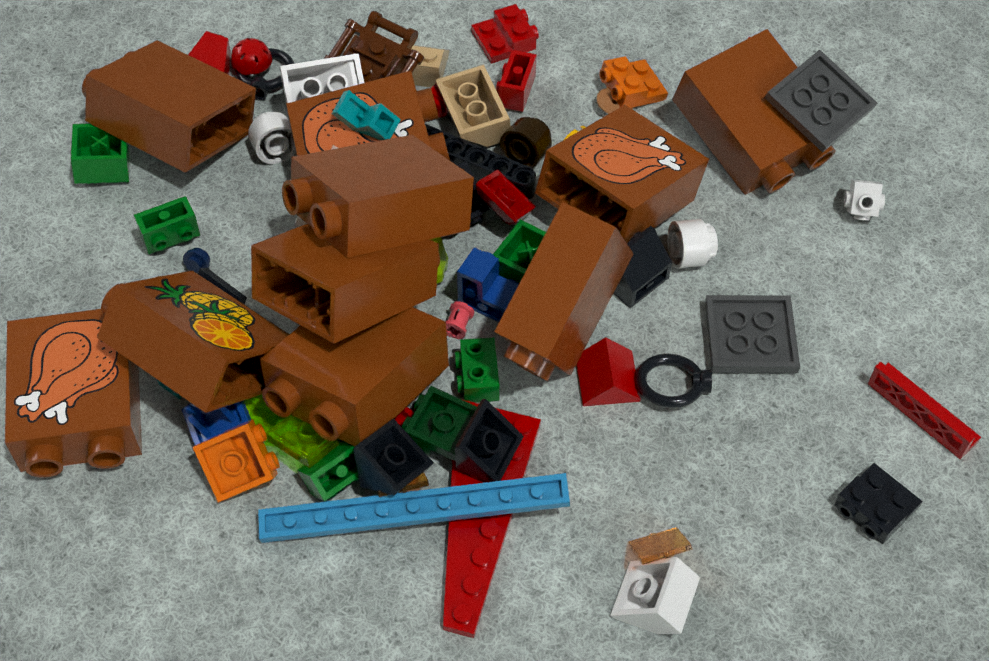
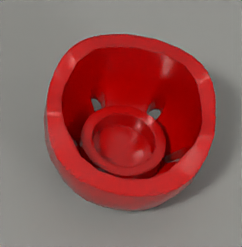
M246 38L239 41L233 47L231 54L232 68L243 75L261 73L272 64L271 52L261 40Z

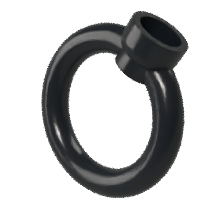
M268 48L273 59L282 61L284 65L295 64L292 57L286 52ZM235 69L236 79L256 88L255 100L262 101L267 97L268 91L283 86L281 75L268 81L262 77H255L251 80Z
M658 354L640 364L635 374V383L640 394L649 402L661 407L679 408L693 403L702 393H711L712 371L701 370L693 361L681 355ZM661 365L678 366L691 375L692 388L687 393L679 396L662 395L650 388L647 383V375L653 368Z

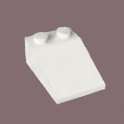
M358 53L280 66L286 103L364 83Z

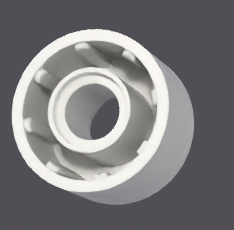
M265 112L254 119L249 128L248 136L261 161L267 164H277L287 161L295 155L296 147L291 124L286 115L279 112Z
M702 219L671 222L668 228L667 245L673 266L677 269L705 266L708 260L714 258L718 250V239L714 227L709 223H704Z

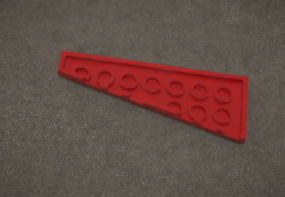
M466 401V402H468V403H470V404H472V405H475V406H477V407H478V405H479L478 403ZM496 408L524 436L501 481L524 478L540 429L541 419ZM454 460L452 461L451 487L486 483L482 479L456 469V463ZM513 513L449 521L443 630L470 638L475 637Z

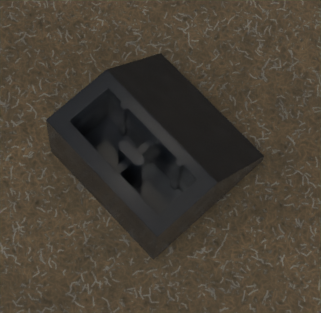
M651 225L643 232H637L627 243L634 255L613 293L629 308H632L670 277L672 261L656 230Z

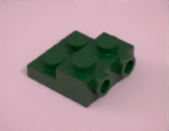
M430 386L425 395H419L414 406V410H416L412 418L406 417L402 428L426 454L430 455L433 450L455 461V446L477 406Z

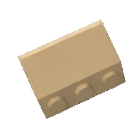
M413 45L411 50H416L424 56L421 65L417 64L412 73L414 83L417 86L433 87L436 83L435 80L442 78L444 75L449 50Z
M484 64L435 80L460 138L486 147L500 143L501 136L511 127L510 118Z

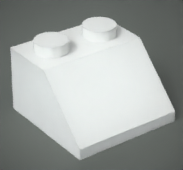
M678 557L630 561L610 616L658 635L681 634L700 577Z

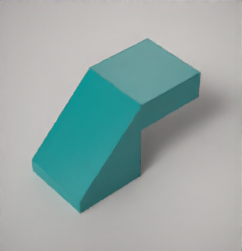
M350 90L343 92L331 113L350 129L378 140L391 139L401 121L399 117L381 103L369 106Z

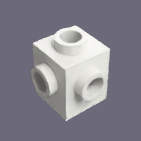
M851 179L850 191H846L844 196V207H847V212L854 214V219L870 220L871 216L878 217L879 210H883L885 205V194H882L883 184L875 181ZM867 197L866 202L862 204V200Z

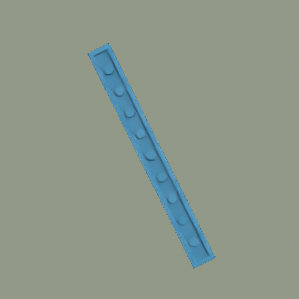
M566 473L402 492L396 495L385 494L259 509V540L261 543L570 507Z

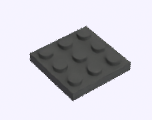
M818 50L768 91L765 99L821 152L828 149L878 104L821 50Z
M706 295L705 308L712 373L799 372L800 361L791 296Z

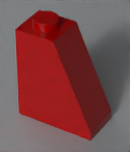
M206 31L188 55L229 75L231 50L228 38Z

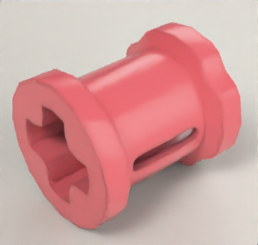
M455 301L450 305L451 313L446 321V332L449 337L462 339L467 333L466 326L468 321L473 318L474 310L464 302Z

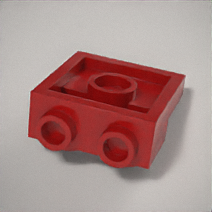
M517 4L494 10V18L471 25V32L491 64L508 59L512 50L522 52L536 50V39L539 38L537 27L529 25L526 10L524 8L519 9Z

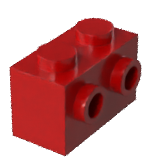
M517 50L511 51L508 62L503 65L501 81L498 80L496 85V91L504 108L524 111L536 77L537 54Z

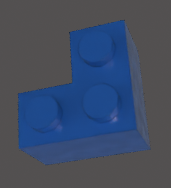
M474 247L457 271L458 301L468 304L475 312L500 322L519 283L499 275V258L490 252L481 251Z

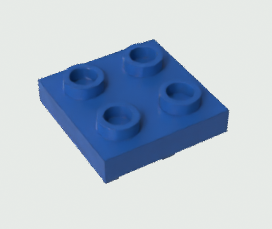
M244 400L207 413L192 403L181 409L195 445L252 420Z

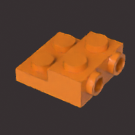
M626 56L603 61L599 72L600 79L610 89L612 98L620 107L626 105L633 108L667 99V90L645 59L629 62Z
M253 419L193 446V450L218 502L268 482L278 474L276 470L280 468L278 458L273 451L268 453L264 441L267 440L266 432L261 424L255 425Z

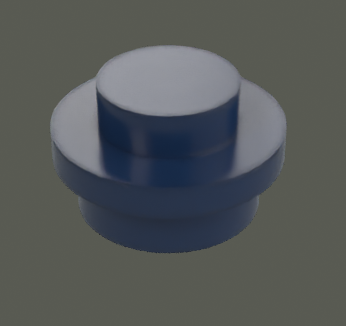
M193 248L183 255V262L189 271L198 273L201 268L209 269L210 256L201 248Z

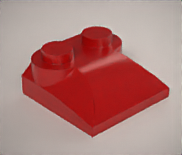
M499 170L494 171L476 183L479 197L509 225H516L520 219L523 220L536 208Z

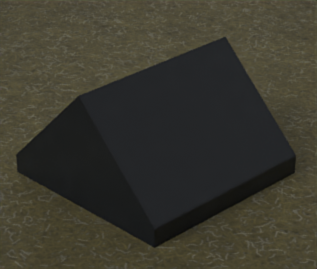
M487 399L480 401L455 446L456 469L486 482L501 481L524 436Z
M394 418L353 448L360 487L396 495L434 464Z

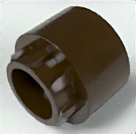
M519 118L500 138V149L504 157L530 168L535 167L545 156L546 151L552 146L550 129L538 118Z

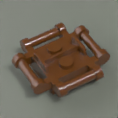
M377 11L370 13L365 27L352 19H348L344 25L345 30L330 54L325 55L323 58L339 57L343 51V56L358 53L364 83L407 71L413 73L417 64L421 65L424 60V56L413 49L411 50L418 38V31L412 28L406 29L387 20ZM380 27L403 38L401 44H398L376 33V30Z

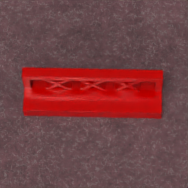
M880 361L874 367L868 385L957 458L961 459L980 441V435L889 362L885 365Z

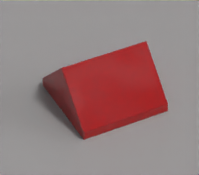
M605 337L583 351L576 364L583 406L641 402L640 392L635 383L636 370L632 350Z

